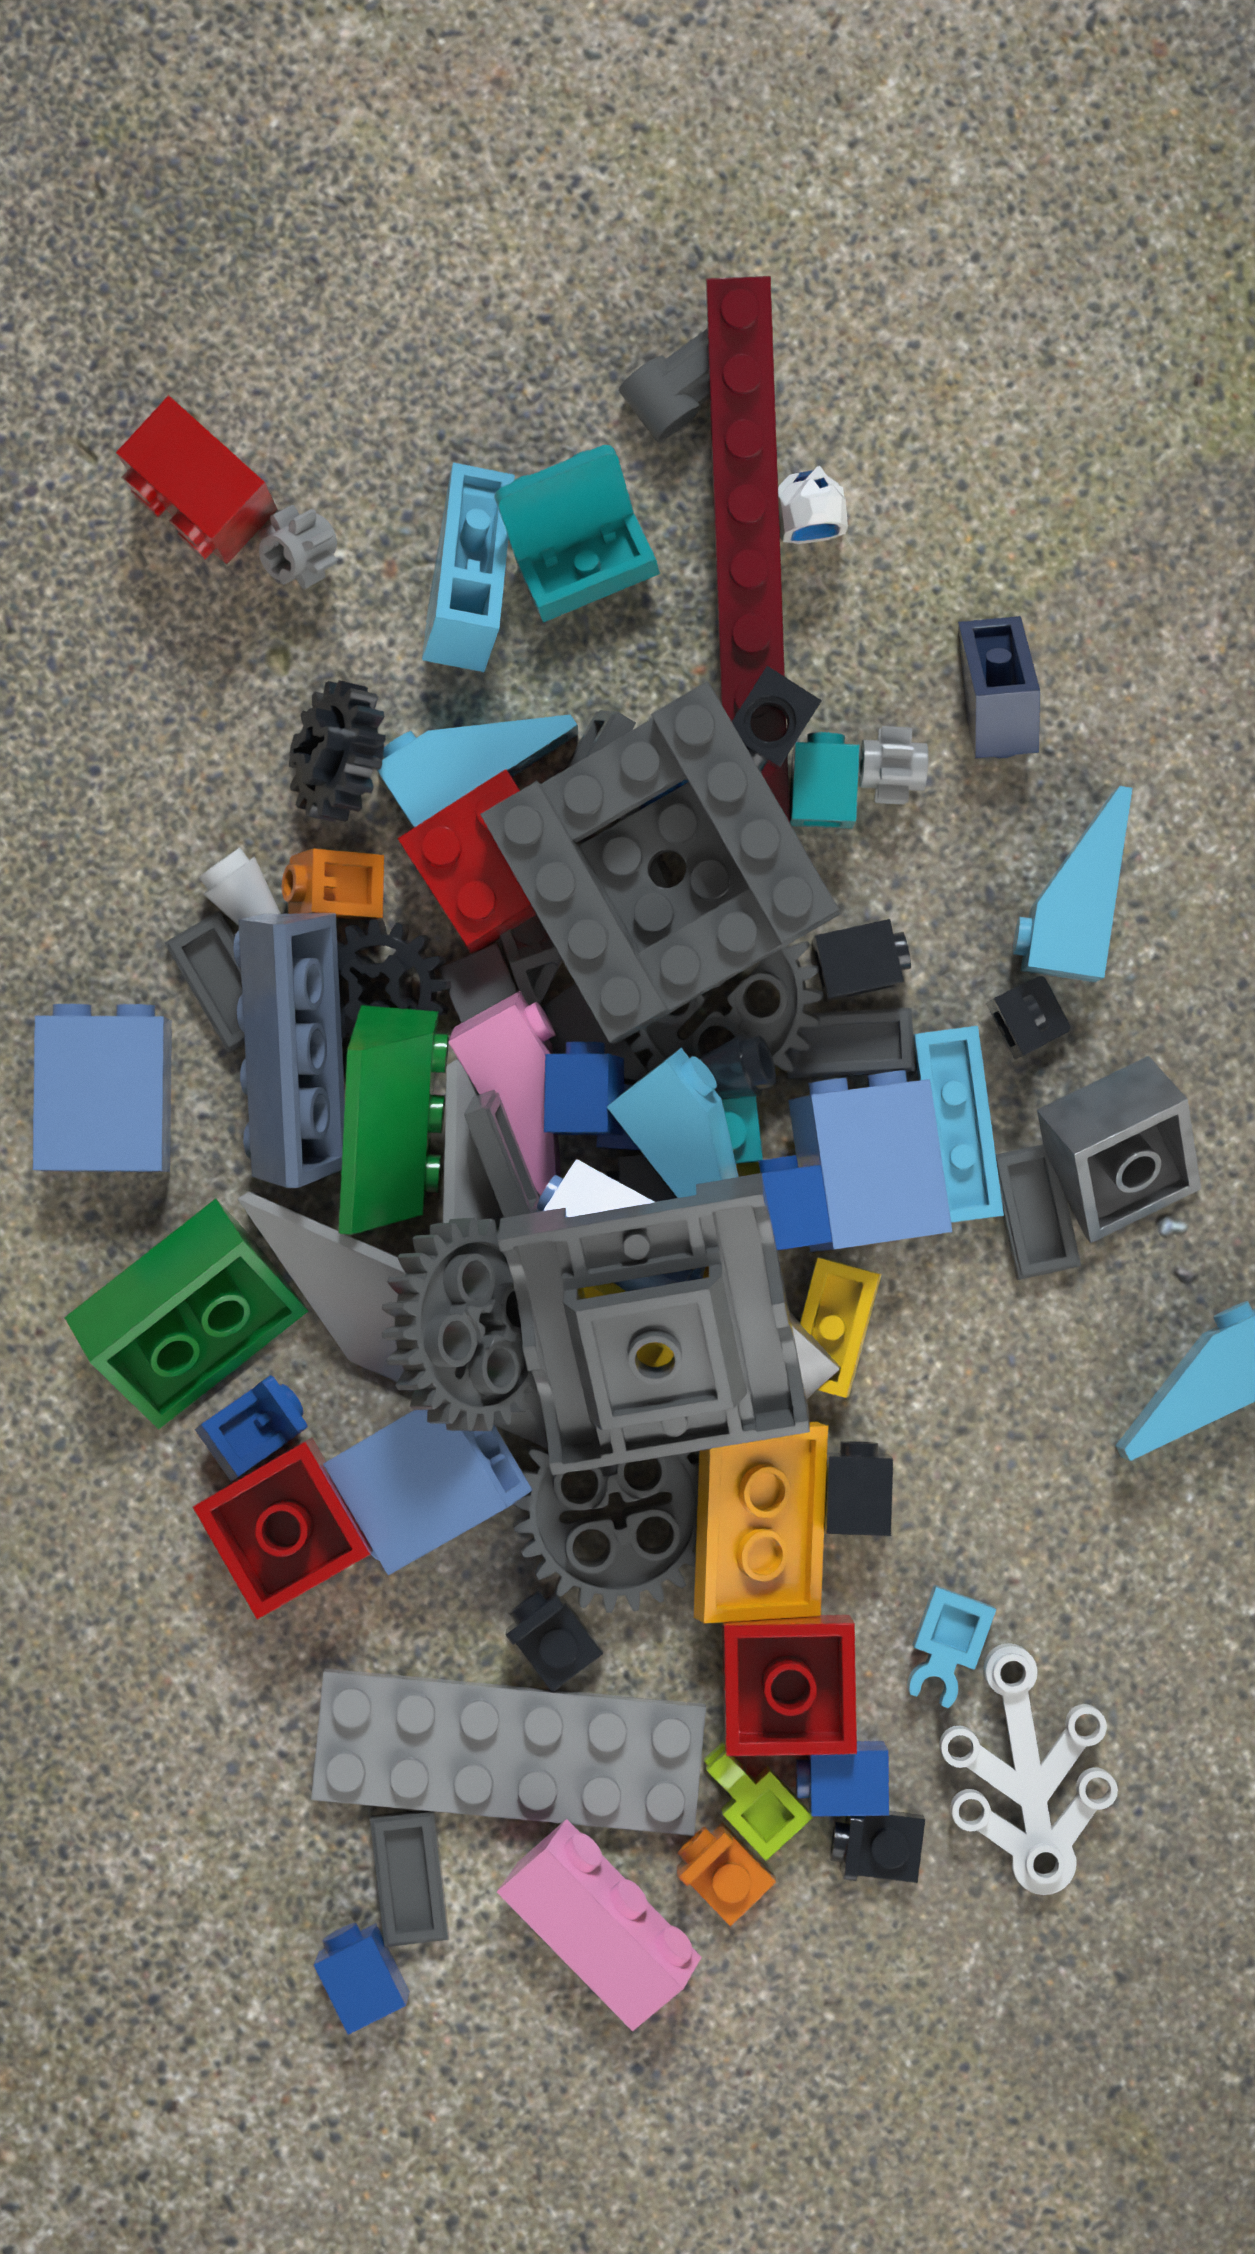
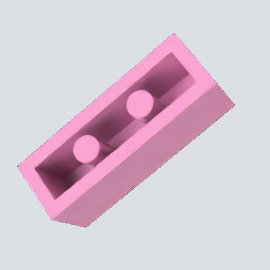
M568 1819L563 1821L519 1860L497 1890V1893L632 2032L684 1989L702 1958L693 1949L688 1937L677 1927L671 1926L651 1906L639 1886L625 1879L602 1855L595 1841L586 1834L580 1833Z

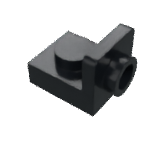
M1038 976L986 1003L1014 1059H1018L1070 1031V1024L1044 976Z
M538 1590L508 1613L514 1620V1623L506 1629V1637L512 1645L516 1643L552 1692L604 1653L603 1649L564 1597H559L555 1592L545 1599Z
M889 1811V1816H846L845 1823L834 1822L830 1860L840 1862L843 1880L857 1881V1876L918 1883L925 1817L920 1814Z

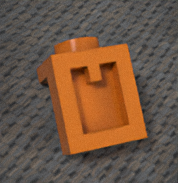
M313 848L290 857V862L286 866L282 877V895L284 900L288 902V914L336 913V918L368 921L383 918L384 855Z
M723 1822L713 1832H710L706 1827L701 1828L678 1851V1855L683 1859L677 1865L678 1878L686 1886L691 1885L730 1927L777 1882L776 1877Z

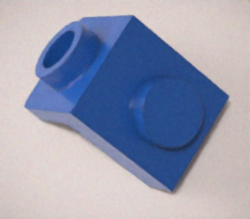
M270 1375L194 1430L232 1482L296 1437L308 1426L302 1417L304 1411L298 1397L288 1386L284 1384L279 1385L276 1379Z

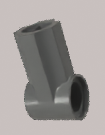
M707 329L666 359L661 355L648 361L633 372L619 387L621 395L657 442L670 437L689 423L701 410L702 407L700 405L710 398Z

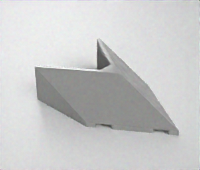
M457 1059L447 1065L443 1223H449V1219L475 1217L476 1220L494 1219L496 1228H499L500 1218H504L464 1116L472 1098L480 1094ZM247 1192L239 1197L238 1201L347 1359L398 1382L404 1372L403 1366L387 1365L386 1362L387 1358L397 1350L396 1341L382 1338L384 1330L395 1326V1317L383 1311L382 1304L397 1302L398 1294L388 1284V1278L404 1277L406 1274L400 1265L398 1257L346 1234H338L339 1231L262 1198L259 1193ZM524 1394L528 1410L526 1412H511V1424L495 1426L548 1449L539 1394Z

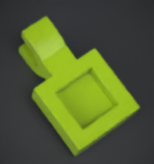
M723 1742L704 1758V1762L708 1765L706 1767L707 1771L733 1797L721 1808L723 1816L765 1861L813 1819L810 1810L769 1766L753 1778L736 1756H726Z

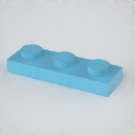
M978 1026L914 1034L913 1040L918 1080L930 1079L951 1223L1004 1216Z

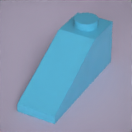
M454 462L452 464L428 604L422 655L423 661L485 672L500 627L508 537L494 495L499 488L514 481L515 475Z
M570 714L428 730L417 738L410 731L397 737L384 747V759L382 760L381 769H378L377 772L414 828L506 769L511 777L522 772L578 735V725Z
M1119 786L1110 794L1031 906L1029 918L1018 917L1013 942V954L1023 956L1021 971L1095 983L1105 977L1133 788Z
M682 1048L607 1106L677 1198L696 1195V1184L738 1177L722 1100L714 1090L717 1087L716 1080L708 1067L700 1059L694 1056L689 1058Z
M1248 1301L1230 1307L1213 1317L1217 1327L1201 1334L1115 1445L1120 1457L1132 1461L1255 1402V1309L1252 1310Z

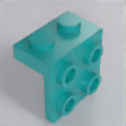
M602 445L592 450L579 452L570 459L531 475L521 476L510 484L499 488L494 495L518 569L543 623L660 574L654 553L634 514L620 461L611 445Z

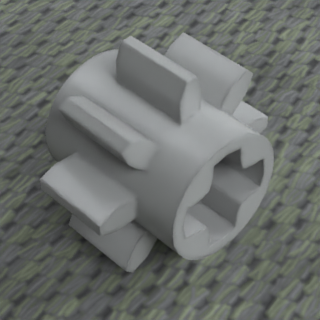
M290 505L271 515V525L259 530V536L262 538L259 545V556L265 570L283 585L297 579L302 589H306L326 578L324 570L337 564L338 561L333 555L337 548V538L331 524L323 516L316 514L314 509L299 515L294 505Z
M882 726V728L878 729V740H862L859 756V787L875 788L874 803L905 805L909 801V790H925L928 773L927 743L911 742L912 728Z

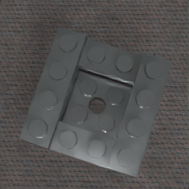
M708 681L651 714L653 718L552 778L541 784L536 781L480 814L605 1036L613 1044L619 1043L842 914ZM686 778L689 780V782H687L686 784L680 786L679 788L668 793L662 798L656 800L650 805L644 807L638 812L632 814L626 819L620 821L614 826L608 828L602 833L596 835L590 840L584 842L581 845L577 844L578 841L584 839L590 834L596 832L602 827L608 825L614 820L620 818L626 813L632 811L638 806L656 797L657 795L673 787L679 782L685 780ZM665 852H674L681 855L686 864V873L683 880L672 888L657 886L650 874L654 859Z
M762 1173L696 1184V1195L578 1216L568 1217L566 1207L500 1218L498 1244L500 1252H504L512 1275L521 1323L522 1348L527 1370L533 1374L541 1401L552 1475L810 1432L808 1404ZM709 1266V1277L592 1298H585L583 1289L585 1287ZM658 1342L667 1345L673 1351L674 1356L670 1362L663 1366L651 1367L642 1363L636 1353L643 1345Z

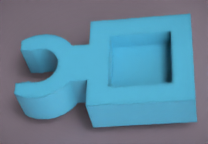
M936 1585L933 1586L912 1644L914 1648L929 1654L926 1662L917 1665L909 1675L907 1688L910 1695L917 1697L923 1681L928 1677L936 1676L944 1682V1690L939 1700L941 1706L949 1708L955 1702L958 1695V1682L954 1675L956 1665L960 1664L975 1670L996 1612L994 1606Z

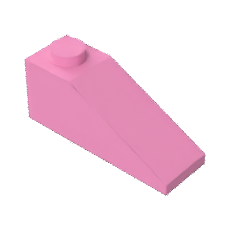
M521 991L454 1027L448 1043L479 1094L492 1090L499 1093L534 1186L541 1196L554 1175L561 1177L558 1135L544 1132L545 1054H553L552 1044L549 1039L555 1036V1032L548 1016L539 1003L534 1002L528 1005Z

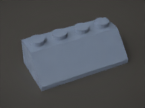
M336 913L261 914L239 919V931L234 939V958L238 967L241 968L242 995L237 1005V1021L245 1035L246 1058L241 1066L240 1082L244 1094L248 1096L249 1122L244 1130V1150L247 1157L251 1159L252 1177L286 1188H299L342 1170L345 1099Z

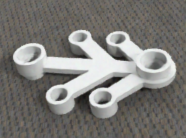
M1011 1643L1001 1644L989 1652L985 1659L983 1670L985 1679L996 1693L1002 1695L1014 1769L981 1746L975 1734L964 1726L948 1728L940 1738L939 1747L944 1759L950 1765L959 1768H969L1021 1805L1025 1832L991 1811L984 1795L974 1789H965L958 1792L951 1801L950 1812L955 1823L960 1828L966 1831H979L1012 1855L1013 1873L1025 1889L1035 1894L1050 1895L1064 1889L1075 1874L1076 1856L1072 1848L1073 1843L1097 1810L1111 1806L1117 1797L1118 1788L1114 1778L1104 1769L1089 1768L1078 1777L1076 1783L1078 1794L1051 1827L1047 1801L1085 1747L1095 1745L1103 1739L1107 1724L1102 1713L1095 1707L1087 1704L1075 1706L1067 1714L1065 1730L1040 1764L1028 1691L1034 1686L1037 1679V1666L1033 1657L1023 1647ZM1009 1661H1017L1023 1666L1022 1678L1013 1684L1005 1683L1000 1676L1001 1668ZM1083 1714H1092L1097 1720L1095 1731L1088 1736H1080L1075 1731V1722ZM958 1735L966 1736L971 1741L969 1753L961 1758L951 1756L948 1752L950 1740ZM1100 1777L1107 1781V1793L1097 1800L1088 1798L1086 1795V1785L1091 1779ZM968 1799L978 1800L982 1805L981 1815L973 1821H966L959 1816L960 1805ZM1043 1852L1052 1853L1056 1858L1054 1869L1046 1874H1040L1033 1868L1035 1857Z

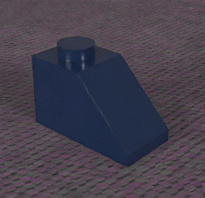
M1021 616L958 622L966 719L975 759L987 757L1009 758L1019 754L1039 753L1040 687Z

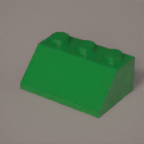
M363 1005L360 1007L347 1051L338 1234L352 1235L420 1216L423 1214L427 1192H439L442 1157L441 1155L430 1154L431 1133L442 1134L445 1095L434 1094L435 1073H446L449 1035L437 1034V1011Z
M215 1198L64 1318L89 1362L159 1430L309 1311L250 1234Z

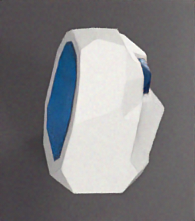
M820 466L811 471L791 474L778 486L780 537L783 542L803 544L830 540L846 534L848 522L843 487L828 477Z

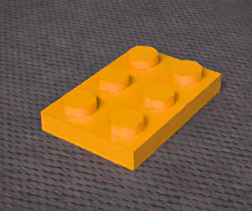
M809 1422L810 1432L699 1451L693 1618L702 1623L821 1616L828 1445L827 1425L819 1422Z

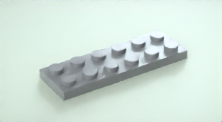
M325 1669L323 1671L311 1800L562 1823L568 1819L571 1824L694 1836L706 1704L562 1690L552 1692L550 1689Z

